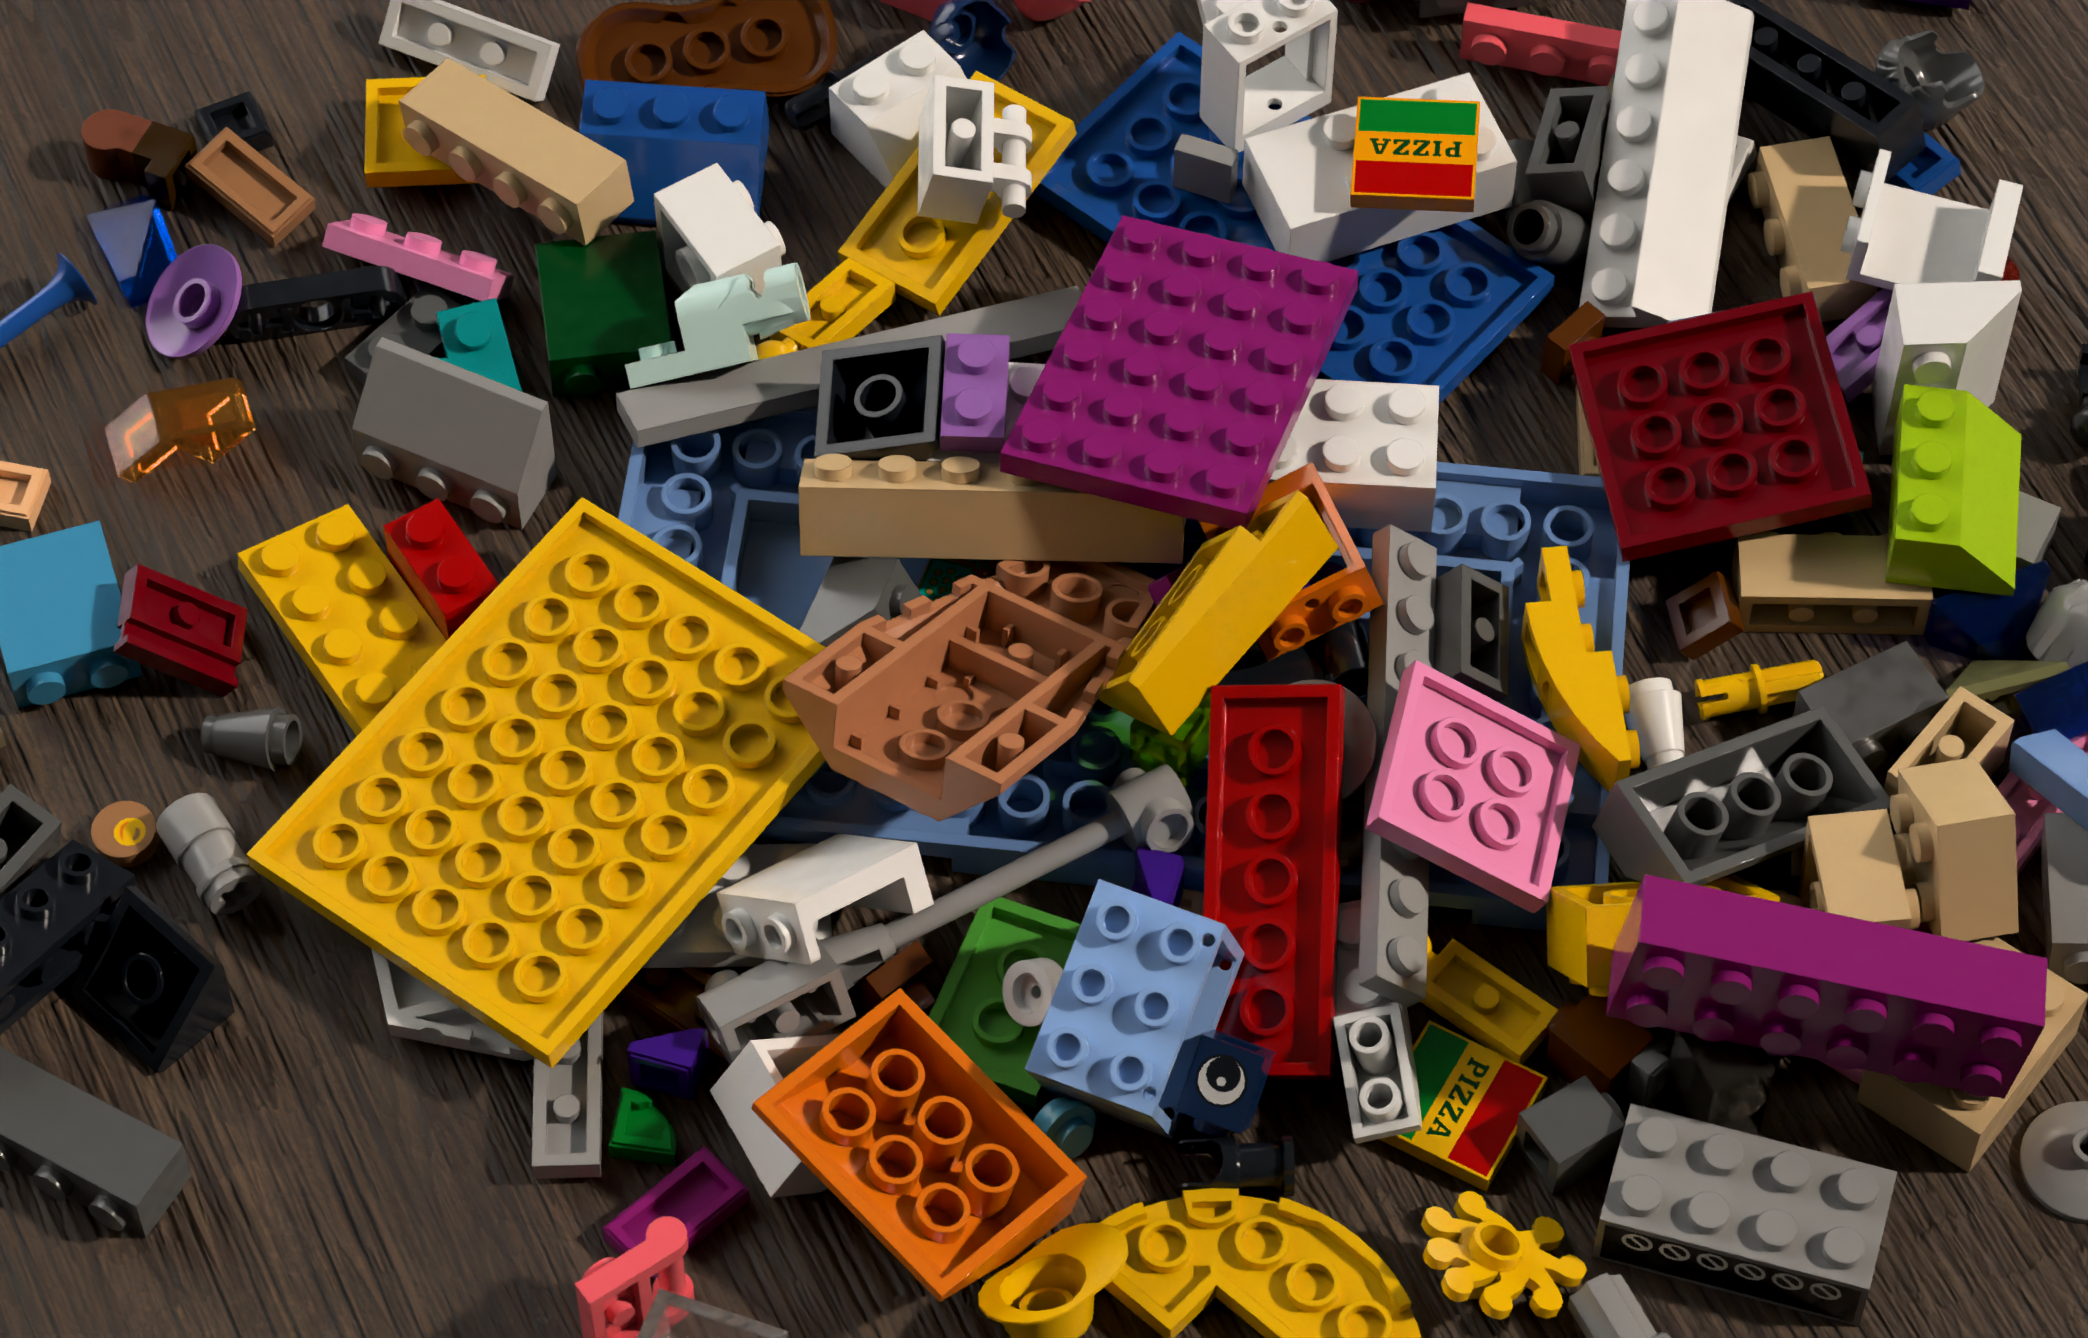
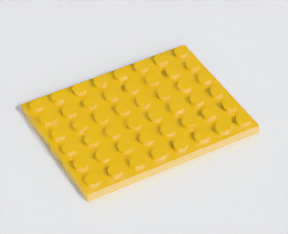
M581 497L246 854L250 867L552 1069L826 761L782 690L785 677L826 647Z

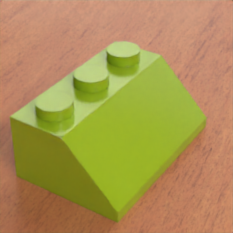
M1904 384L1894 427L1885 582L2013 596L2016 575L2021 434L1968 391Z

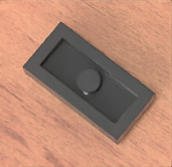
M428 283L345 357L347 373L365 385L375 347L381 337L432 357L443 358L446 354L436 321V312L462 305Z

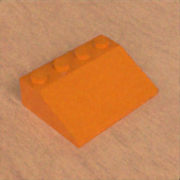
M901 988L754 1101L751 1107L755 1114L939 1302L1023 1253L1072 1213L1087 1179V1176Z

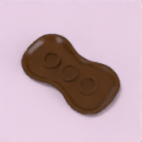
M704 0L685 5H666L650 2L620 3L598 13L587 22L579 34L576 46V68L583 93L585 80L765 91L766 96H788L803 92L826 77L825 74L833 67L837 55V28L833 12L827 0Z

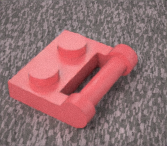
M662 1216L655 1219L646 1230L645 1241L617 1258L606 1257L599 1260L584 1273L580 1281L575 1283L583 1338H645L691 1308L694 1302V1286L691 1278L685 1273L683 1255H685L688 1249V1234L683 1222L672 1216ZM657 1273L658 1277L653 1284L652 1293L650 1277Z

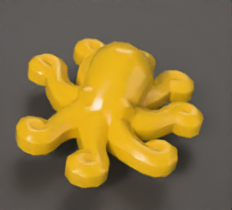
M1465 1191L1458 1196L1454 1211L1460 1219L1452 1218L1450 1213L1441 1207L1432 1206L1426 1209L1421 1226L1425 1233L1433 1239L1428 1241L1424 1249V1262L1432 1269L1438 1271L1446 1270L1440 1284L1443 1294L1450 1300L1464 1302L1468 1299H1479L1482 1311L1490 1318L1502 1320L1508 1317L1513 1309V1300L1523 1292L1525 1287L1533 1292L1529 1303L1533 1313L1544 1319L1555 1317L1563 1304L1561 1293L1555 1282L1569 1288L1580 1285L1587 1272L1585 1263L1577 1256L1569 1254L1558 1259L1545 1252L1558 1248L1564 1236V1230L1561 1225L1550 1217L1541 1216L1536 1218L1532 1225V1230L1517 1231L1506 1219L1486 1208L1483 1197L1474 1191Z

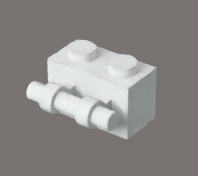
M934 75L919 116L917 216L977 224L990 191L996 192L998 197L1002 199L1001 212L1004 216L1018 218L1025 214L1026 198L1032 194V174L1026 169V154L1032 149V129L1026 124V109L1020 105H1008L1002 111V119L994 118V83ZM994 147L1002 154V163L993 162Z

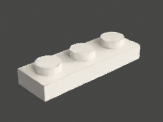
M390 0L378 44L438 66L447 58H450L477 75H485L486 80L503 90L535 102L544 101L560 48V44L442 0Z

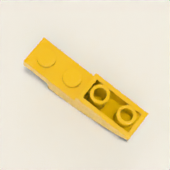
M1567 546L1541 548L1537 577L1540 602L1525 603L1521 643L1527 668L1537 695L1558 734L1580 744L1578 761L1593 778L1610 792L1615 782L1629 777L1630 769L1639 768L1640 745L1636 729L1626 730L1624 714H1628L1630 711L1628 679L1626 675H1616L1612 650L1595 652L1591 623L1581 624L1578 609L1585 606L1584 579L1581 570L1571 571Z

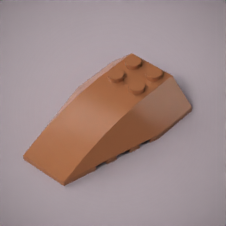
M1004 560L997 563L995 575L985 579H981L973 574L953 582L952 593L931 602L929 598L922 595L903 603L902 614L890 620H886L878 614L861 621L785 677L782 690L832 770L940 822L1002 794L1076 734L1119 667L1127 647L1156 609V605L1148 591V585L1156 580L1118 562Z

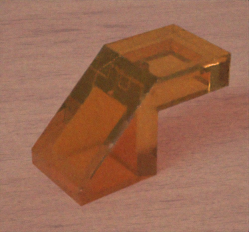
M235 378L146 393L104 428L117 476L133 483H137L177 449L214 464L256 430L242 381Z

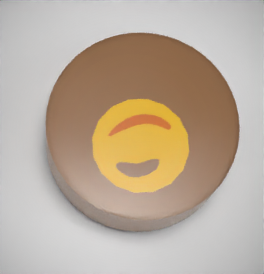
M119 801L106 806L97 814L91 827V837L97 853L123 868L137 866L147 861L155 853L159 845L160 836L156 830L155 818L146 806L138 802Z

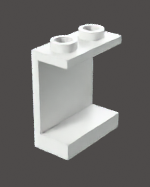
M1880 149L1873 173L1861 170L1853 197L1852 206L1863 208L1861 218L1849 216L1840 249L1841 252L1852 254L1846 279L1893 290L1894 284L2001 281L2023 185L1999 179L1990 209L1884 183L1892 152Z

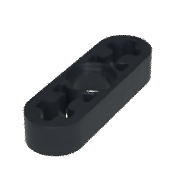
M369 266L244 285L241 289L237 310L228 329L231 335L239 340L259 342L384 323L405 305L402 279L400 274L390 267ZM312 301L329 302L327 304L317 307L302 306L303 304Z

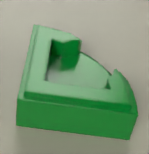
M621 1087L609 1141L610 1157L676 1166L677 1146L675 1132L666 1116L652 1104V1100L646 1095Z

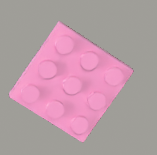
M1415 660L1402 672L1365 828L1534 914L1548 903L1581 746Z

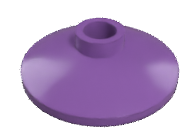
M214 244L195 246L179 255L162 273L151 293L146 312L147 335L150 343L159 353L175 360L192 358L211 347L225 332L237 310L242 289V276L239 264L229 251Z

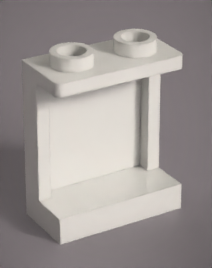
M836 834L716 893L723 914L721 919L723 933L737 955L810 965L821 958L813 930L814 922L847 905L915 914L934 904L917 842L848 834Z

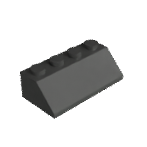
M1823 705L1615 782L1592 827L1627 878L1642 882L1644 875L1647 874L1695 885H1703L1803 847L1808 816L1887 809L1889 814L1890 798Z

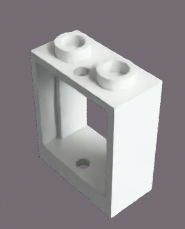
M1248 0L1203 24L1199 117L1225 146L1237 149L1240 153L1244 150L1245 138L1289 126L1331 103L1338 9L1329 0ZM1282 27L1286 29V31L1282 33L1275 32L1281 29ZM1285 45V56L1246 76V65ZM1271 104H1277L1281 106V108L1278 110L1270 109L1268 106Z

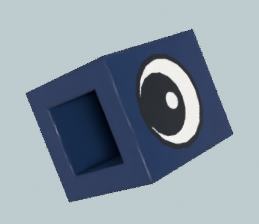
M1214 1029L1202 1034L1176 1111L1193 1117L1190 1123L1192 1128L1214 1137H1229L1231 1131L1240 1134L1251 1127L1276 1052Z

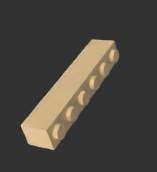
M835 453L821 455L816 459H804L798 486L800 556L1183 564L1185 517L1000 472V463L979 462L967 456L950 457L944 461H915L913 458L905 455H890L880 460H851L846 455Z

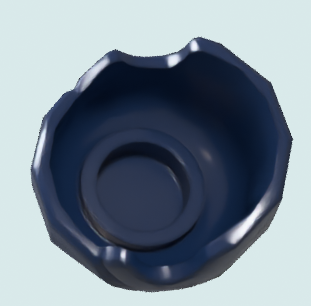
M948 0L939 5L934 12L928 35L961 66L967 79H970L975 71H978L998 82L1004 78L1015 60L1016 50L1007 42L1005 37V29L1011 23V19L995 5L993 0Z

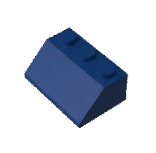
M585 80L579 133L626 160L634 202L612 222L656 225L654 193L715 163L719 164L732 182L736 180L742 182L750 194L754 211L760 217L770 128L765 91Z

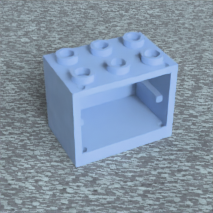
M1099 879L1025 1070L1051 1095L1068 1097L1072 1101H1083L1094 1111L1173 1140L1183 1113L1176 1111L1201 1035L1210 1030H1216L1244 957V951L1223 923ZM1222 961L1231 962V968L1226 971L1221 970L1220 964ZM1170 1109L1174 1111V1117L1170 1119L1164 1112L1165 1110Z

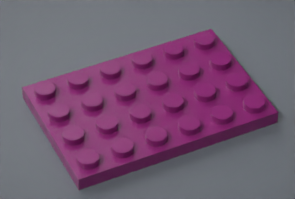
M1122 215L1000 452V472L1230 529L1241 525L1247 530L1358 287L1359 271L1332 265L1328 262L1315 261L1264 247L1247 245L1213 237L1209 234L1196 233L1154 223L1149 220Z

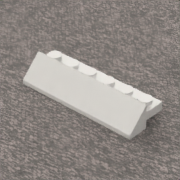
M1626 0L1579 304L1580 308L1588 301L1606 315L1603 327L1647 328L1665 324L1668 321L1712 313L1754 24V15L1751 10L1726 0Z

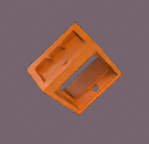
M1313 462L1267 484L1253 517L1260 508L1299 490L1310 500L1339 546L1338 550L1347 567L1300 590L1257 639L1267 661L1286 652L1296 650L1306 642L1347 622L1354 621L1363 614L1384 604ZM1199 521L1208 540L1231 530L1230 528Z

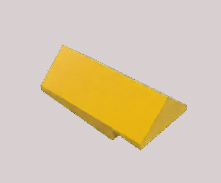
M1297 490L1260 508L1250 521L1247 530L1239 525L1204 542L1127 647L1119 667L1098 699L1102 703L1172 736L1211 692V685H1217L1286 608L1290 601L1339 548L1310 500Z

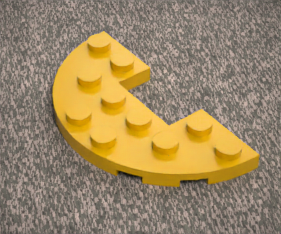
M1230 1188L1184 1190L1180 1198L1157 1202L1145 1207L1142 1202H1139L1099 1222L1118 1228L1127 1239L1129 1253L1123 1269L1104 1288L1164 1338H1175L1215 1297L1265 1338H1422L1418 1324L1411 1311V1301L1406 1291L1380 1256L1361 1238L1339 1222L1293 1200L1281 1197L1279 1203L1261 1198L1240 1196L1239 1189Z

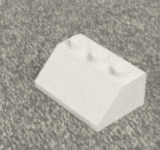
M2020 280L1894 284L1870 393L1879 455H1893L1894 427L1904 384L1965 390L1987 407L1994 402L2022 292Z

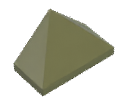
M1973 660L1945 693L1950 699L1961 686L2013 719L2057 708L2064 698L2071 671L2067 662Z

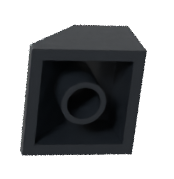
M936 335L822 351L814 451L815 459L821 455L835 453L846 455L851 460H880L890 455H905L913 458L915 461H926L939 448L946 345L943 336Z

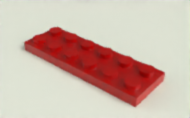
M1341 684L1211 685L1203 917L1225 924L1245 953L1216 1030L1275 1051L1267 1080H1334L1336 1031L1333 1017L1336 1016L1345 711V689ZM1224 960L1220 964V969L1224 971L1229 970L1232 963Z

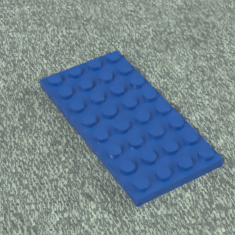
M1177 32L1075 127L1076 136L1033 191L1036 196L1106 243L1109 242L1122 215L1276 251L1242 184L1244 150L1238 155L1237 189L1230 204L1173 187L1174 149L1181 134L1224 145L1199 117L1202 46L1181 32ZM1271 104L1268 106L1270 109L1278 110L1281 108V106L1277 104ZM1307 115L1292 124L1299 123L1312 118ZM1470 220L1329 261L1328 263L1358 270V287L1317 379L1439 386L1440 404L1553 291L1555 276L1533 261L1521 257L1513 248Z

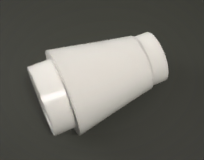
M1663 677L1643 679L1630 684V711L1628 714H1624V720L1628 730L1636 729L1640 755L1647 766V770L1684 757L1681 693L1673 690L1670 679Z

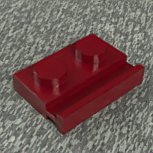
M136 564L124 576L117 628L121 629L120 640L115 643L113 652L225 697L238 687V679L234 677L235 668L241 663L248 609L146 566Z

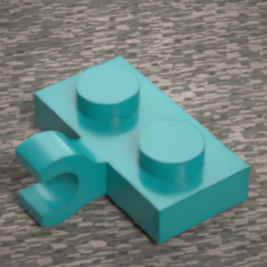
M496 298L436 312V321L446 358L438 359L522 391Z

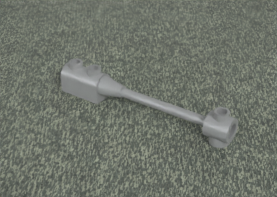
M1163 764L1147 773L1141 768H1129L1116 778L1113 790L1106 793L1109 814L934 900L933 905L915 914L908 913L886 925L879 923L820 940L816 938L821 958L810 965L764 959V963L740 975L733 970L717 972L706 983L705 992L696 996L698 1009L712 1039L729 1065H731L750 1040L820 1035L856 1017L848 990L894 955L897 948L1120 837L1124 839L1133 851L1138 846H1149L1151 850L1167 853L1180 849L1190 839L1195 822L1193 807L1185 788L1176 773L1167 764Z

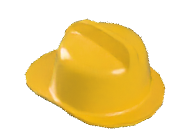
M1081 1223L1061 1229L1041 1241L1012 1265L989 1278L978 1293L979 1308L988 1318L1002 1323L1011 1338H1079L1086 1333L1092 1322L1094 1295L1108 1285L1123 1269L1129 1255L1127 1239L1118 1228L1104 1223Z

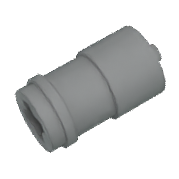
M199 792L186 795L174 801L158 817L156 823L158 835L179 868L186 871L195 885L197 896L201 903L208 907L215 915L232 914L254 901L262 888L259 873L250 867L247 856L236 841L235 831L212 796Z

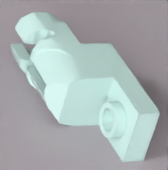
M798 263L766 269L763 278L765 282L762 292L763 296L755 290L754 280L746 273L695 284L675 301L685 351L677 352L675 341L638 349L641 361L625 364L630 389L759 360L753 335L759 334L760 340L794 324L810 321L807 293Z

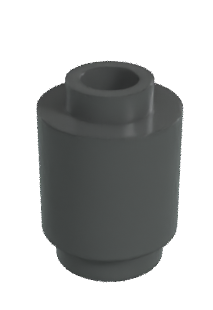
M1534 200L1519 206L1510 216L1507 225L1508 238L1514 250L1521 257L1557 271H1567L1578 266L1587 256L1591 229L1585 218L1578 213L1545 200Z

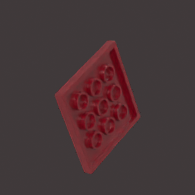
M1813 291L1568 345L1570 361L1622 562L1872 508L1871 490Z

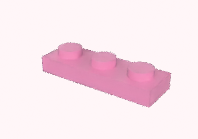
M353 213L350 220L328 223L322 247L377 266L390 267L395 272L480 301L496 298V300L509 298L515 275L495 268L497 260L491 256L463 250L461 256L441 250L442 241L435 237L417 232H407L405 238L386 231L388 224L386 221L365 214Z

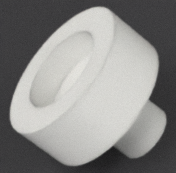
M1044 957L1021 960L1014 963L1006 972L1002 986L1003 1001L1009 1015L1018 1024L1026 1027L1043 1024L1063 969L1055 961Z

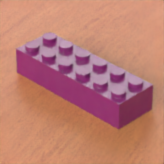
M1645 874L1613 947L1606 1016L1628 1020L1640 1027H1662L1691 1033L1707 1041H1729L1758 1047L1774 1055L1791 1054L1825 1061L1841 1069L1858 1068L1892 1075L1908 1083L1925 1082L1959 1089L1971 1096H1993L2005 1099L2045 1027L2048 958Z

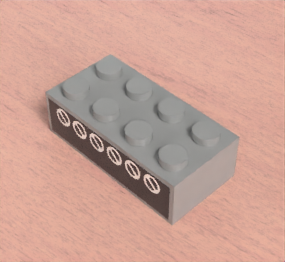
M1631 1103L1599 1219L1592 1257L1859 1326L1873 1278L1897 1171Z

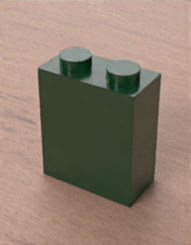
M656 230L598 236L586 246L575 239L536 243L535 252L553 397L568 395L588 396L595 392L630 388L625 364L641 361L638 349L671 341Z

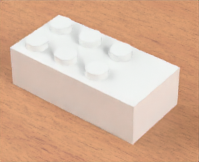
M1470 72L1383 98L1480 101L1474 213L1350 207L1357 114L1356 105L1245 138L1242 184L1275 250L1315 261L1329 262L1512 207L1517 160Z

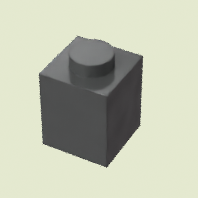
M1585 1075L1520 1112L1514 1146L1550 1193L1555 1195L1616 1159L1625 1126L1624 1116L1612 1096L1606 1092L1600 1094Z

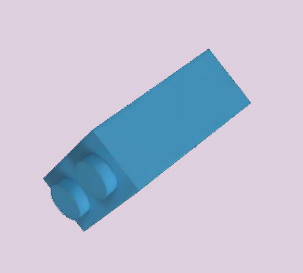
M100 520L0 546V648L17 708L33 704H50L61 699L63 696L97 687H114L125 680L142 676L139 662L113 652L114 645L120 640L121 629L117 628L121 594Z

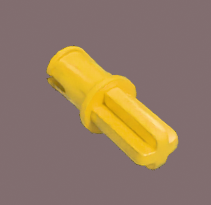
M1813 659L1760 669L1756 663L1750 665L1748 672L1705 680L1696 679L1694 681L1695 697L1723 694L1720 699L1697 703L1701 719L1708 720L1710 717L1757 709L1760 715L1766 714L1769 706L1796 702L1798 691L1825 678L1820 663Z

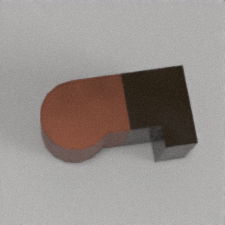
M114 109L100 110L90 115L84 121L81 129L88 165L93 174L106 180L124 178L131 183L148 188L152 205L173 212L192 183V180L186 176L185 165L198 154L194 135Z

